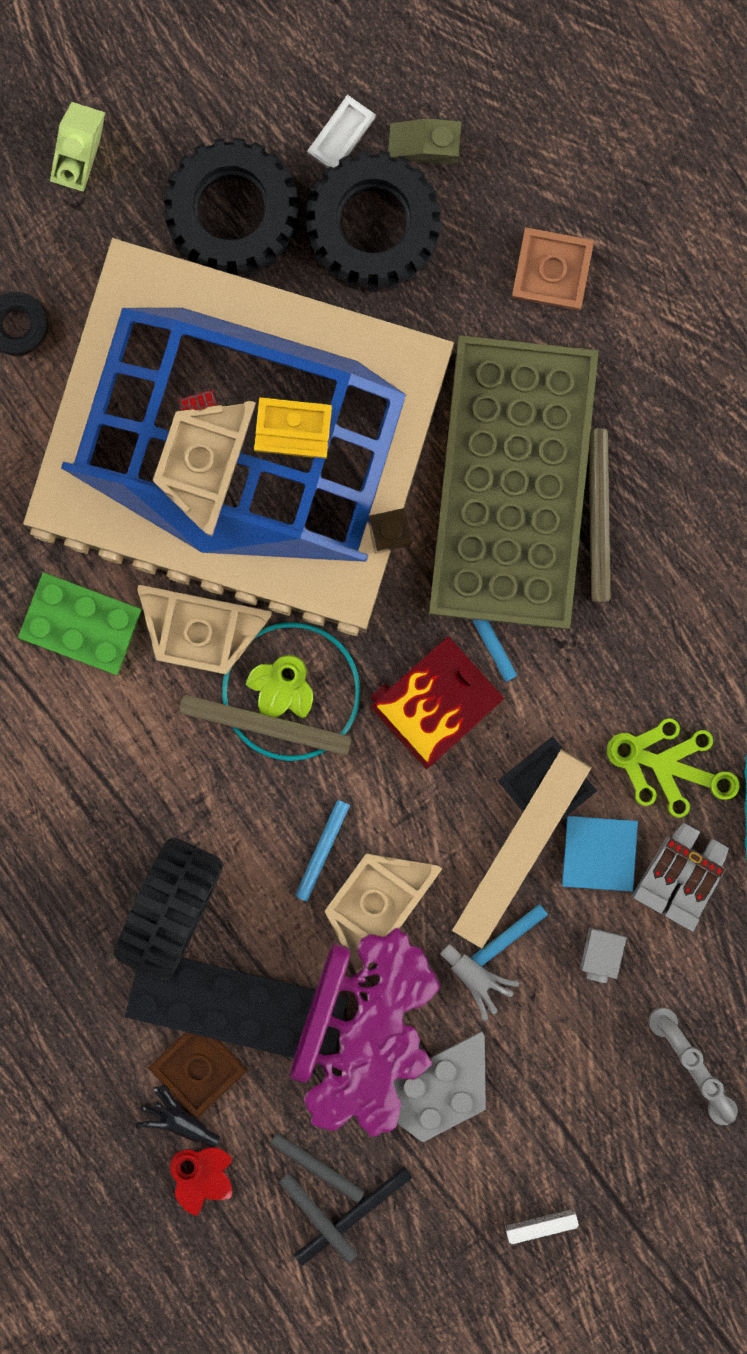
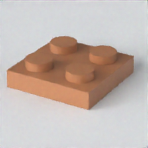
M525 227L511 298L580 311L594 240Z

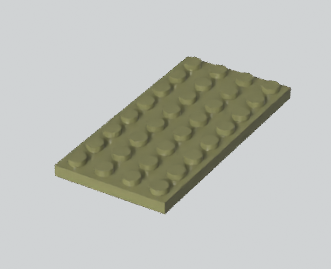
M459 335L429 615L570 630L599 350Z

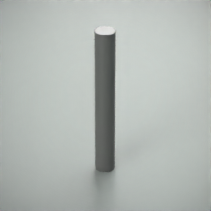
M278 1132L269 1143L356 1203L364 1195V1190Z
M290 1173L286 1175L279 1184L344 1261L350 1264L359 1255Z

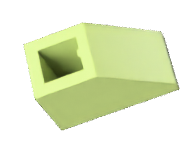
M71 102L59 125L50 182L84 191L100 143L105 112Z

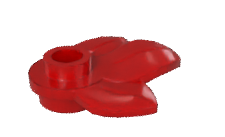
M208 1147L200 1152L184 1149L173 1156L170 1162V1173L177 1182L175 1197L188 1213L197 1216L205 1198L210 1200H227L232 1197L231 1181L223 1172L232 1161V1157L220 1148ZM191 1161L194 1164V1170L190 1173L184 1172L181 1168L182 1162Z

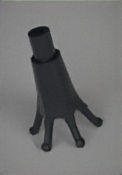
M161 1085L160 1088L159 1086L154 1087L155 1094L166 1108L160 1102L155 1103V1108L160 1111L146 1105L141 1106L143 1112L153 1114L160 1121L136 1123L137 1129L142 1127L157 1128L173 1132L195 1143L200 1141L209 1147L217 1145L220 1136L207 1130L206 1125L185 1112L170 1096L166 1085Z

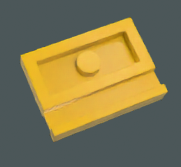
M259 397L254 452L327 459L332 405Z

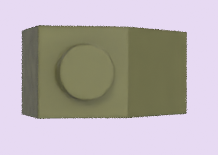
M426 118L391 123L388 149L390 157L398 159L399 156H402L412 162L457 165L461 121Z

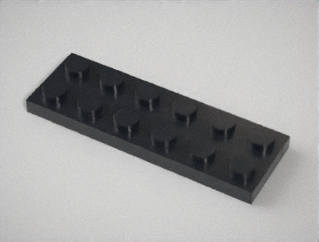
M182 958L169 981L160 982L136 970L125 1017L294 1058L316 990ZM337 996L332 1017L343 1020L347 997ZM330 1026L327 1027L319 1054L324 1056L335 1054L339 1037L338 1029Z

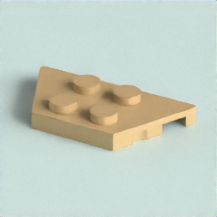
M247 401L244 404L223 407L219 405L202 410L191 409L175 413L153 482L208 536H213L256 407L255 402Z
M138 585L137 589L157 661L225 675L272 615V611Z
M367 853L364 855L325 909V913L341 944L347 946L350 950L349 959L356 973L364 967L358 953V945L361 939L370 934L386 937L395 928H400L441 872V867ZM374 962L369 963L367 967L368 970H370Z

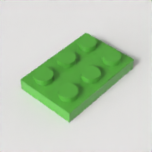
M43 572L18 638L118 676L143 610Z

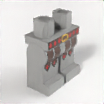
M683 822L676 829L672 837L666 836L662 846L631 896L693 932L700 920L699 917L726 870L722 865L729 848L711 838L702 855L695 852L691 848L700 831ZM677 883H678L679 885L677 886L675 892L673 893L671 899H670L669 902H668L669 897L671 896V894H672L674 888L676 887V885H677Z

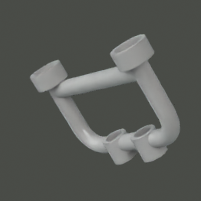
M664 1007L652 1011L648 1019L650 1029L656 1035L666 1037L678 1055L681 1064L689 1071L699 1086L701 1094L708 1099V1114L710 1118L719 1125L733 1123L738 1113L736 1103L724 1095L723 1084L717 1078L711 1076L703 1064L702 1053L695 1047H692L681 1032L675 1013Z

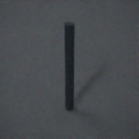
M405 1166L336 1220L333 1223L334 1227L342 1235L412 1179V1174ZM320 1233L296 1252L294 1257L303 1266L330 1243Z

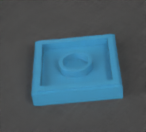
M567 816L562 886L633 892L638 821Z

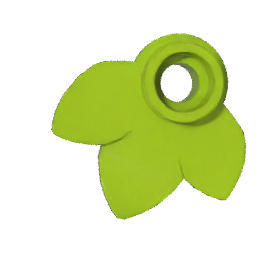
M284 655L279 657L274 664H260L256 666L249 674L246 685L255 691H260L258 707L261 714L278 717L289 708L297 716L305 718L312 707L313 690L305 681L307 670L300 658L294 655ZM285 668L292 669L295 677L292 679L285 678L282 670Z

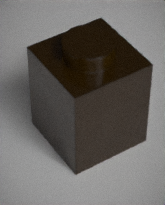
M405 508L370 515L367 518L375 554L408 547L412 544Z

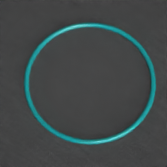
M285 622L263 628L255 638L276 629L303 628L326 637L340 649L351 667L355 682L353 710L347 724L340 732V734L345 735L355 720L360 703L359 675L349 652L335 637L312 625ZM231 669L223 677L222 700L224 705H228L227 686ZM232 727L246 745L270 758L298 761L326 752L325 750L318 749L302 755L275 754L258 747L239 728Z

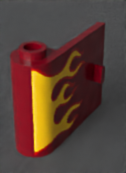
M448 636L391 688L386 683L370 697L374 701L370 708L427 770L505 698Z

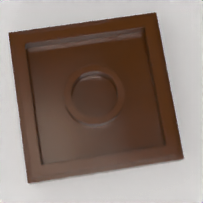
M185 1032L148 1067L196 1119L248 1071L221 1040Z

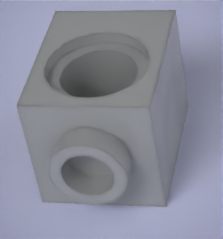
M589 927L580 969L587 972V979L607 983L608 977L617 979L627 937Z

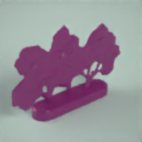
M395 928L386 937L370 934L361 939L358 945V953L364 967L351 978H347L345 975L350 958L349 948L334 942L328 952L289 1075L291 1080L305 1083L310 1079L316 1063L320 1064L326 1076L322 1083L309 1090L303 1099L307 1110L313 1115L311 1119L313 1126L336 1131L352 1116H357L358 1124L371 1137L379 1136L382 1132L388 1133L394 1130L398 1124L402 1102L397 1096L393 1082L398 1078L414 1080L433 1065L427 1053L419 1048L420 1038L416 1029L404 1025L402 1017L403 1013L426 1005L439 991L440 984L435 972L429 968L428 958L424 955L423 950L409 945L408 935L401 932L399 928ZM370 962L377 964V968L373 970L367 969ZM376 974L380 976L378 984L370 988L359 987V982L365 984L366 978L364 977ZM342 990L353 992L359 1004L356 1016L348 1022L331 1016L338 993ZM360 992L367 993L368 1001H364L360 997ZM330 1026L339 1030L341 1049L337 1054L324 1056L319 1054L327 1027ZM332 1067L342 1070V1075L339 1077L335 1076L332 1073Z

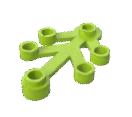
M664 719L659 723L658 727L637 737L629 733H620L613 736L607 745L608 759L615 766L625 768L636 790L634 794L635 800L642 806L652 805L657 798V793L652 786L647 785L638 763L653 768L669 802L668 811L673 817L682 818L689 813L690 804L687 799L682 797L672 775L710 788L711 793L721 800L731 799L739 791V781L730 772H719L714 775L677 762V760L696 751H707L713 744V737L708 731H696L691 739L659 754L643 749L661 739L670 740L676 738L680 732V726L674 719ZM667 722L675 726V732L671 736L665 735L662 730L663 725ZM699 734H704L708 738V744L703 748L696 744V737ZM627 744L630 747V754L627 757H621L618 754L619 745ZM726 779L729 782L730 788L727 792L723 793L718 790L717 784L719 780ZM646 788L651 791L652 798L650 801H641L639 793L642 789ZM677 800H681L685 804V810L681 814L675 813L672 808L673 803Z

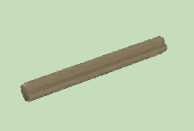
M593 428L590 430L591 600L593 602H607L611 598L608 431L604 428Z
M189 695L182 697L179 707L180 713L341 755L348 754L351 744V738L346 735Z

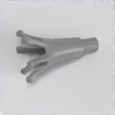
M450 944L440 953L452 965L451 969L471 991L480 1009L481 1020L484 1022L488 1020V1015L482 999L485 1001L491 1014L497 1013V1008L491 1001L487 990L492 988L511 997L513 996V991L500 986L496 982L519 987L520 983L518 980H507L488 972L466 954L461 955Z

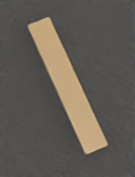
M560 750L454 926L453 932L483 949L590 772L591 766L566 751Z

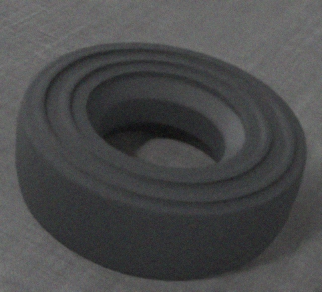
M10 292L1 295L0 351L12 356H22L35 351L44 342L49 327L48 316L42 304L33 296L22 292ZM12 311H22L30 319V328L21 337H11L4 331V318Z

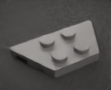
M482 1031L429 1057L433 1065L416 1079L398 1078L393 1082L397 1096L402 1102L398 1125L421 1142H425L486 1110L485 1036Z

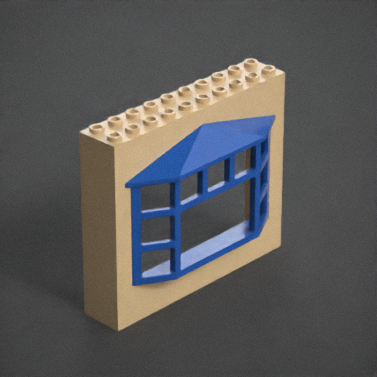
M112 238L23 524L31 530L30 535L36 539L54 544L55 539L58 538L65 541L64 545L67 548L88 554L89 548L99 551L98 556L104 560L122 564L123 559L133 561L132 566L137 570L155 575L157 569L166 571V577H169L170 580L189 585L190 579L202 582L200 587L203 590L218 595H223L225 589L236 593L235 598L238 601L255 606L258 600L270 603L269 608L271 611L290 616L291 610L304 614V621L324 626L325 620L338 624L337 631L357 637L359 631L365 633L367 631L391 553L390 550L375 554L367 518L370 515L405 507L454 342ZM134 323L171 331L159 370L122 363ZM182 336H189L336 381L337 385L330 404L332 405L328 449L331 439L335 437L371 451L372 455L361 490L357 491L322 478L321 472L325 459L314 458L310 472L305 473L240 453L237 464L249 467L250 470L239 506L234 508L223 504L213 536L211 537L206 535L155 483L140 479L139 473L150 439L155 438L166 442L169 434L168 430L156 427L155 421ZM119 374L155 383L146 415L142 422L106 414L114 384ZM348 386L361 389L387 400V406L375 440L339 427L336 424ZM103 425L139 434L126 474L90 465L100 429ZM262 472L305 485L298 512L292 525L249 511L259 476ZM317 489L356 503L344 542L305 529L306 520Z

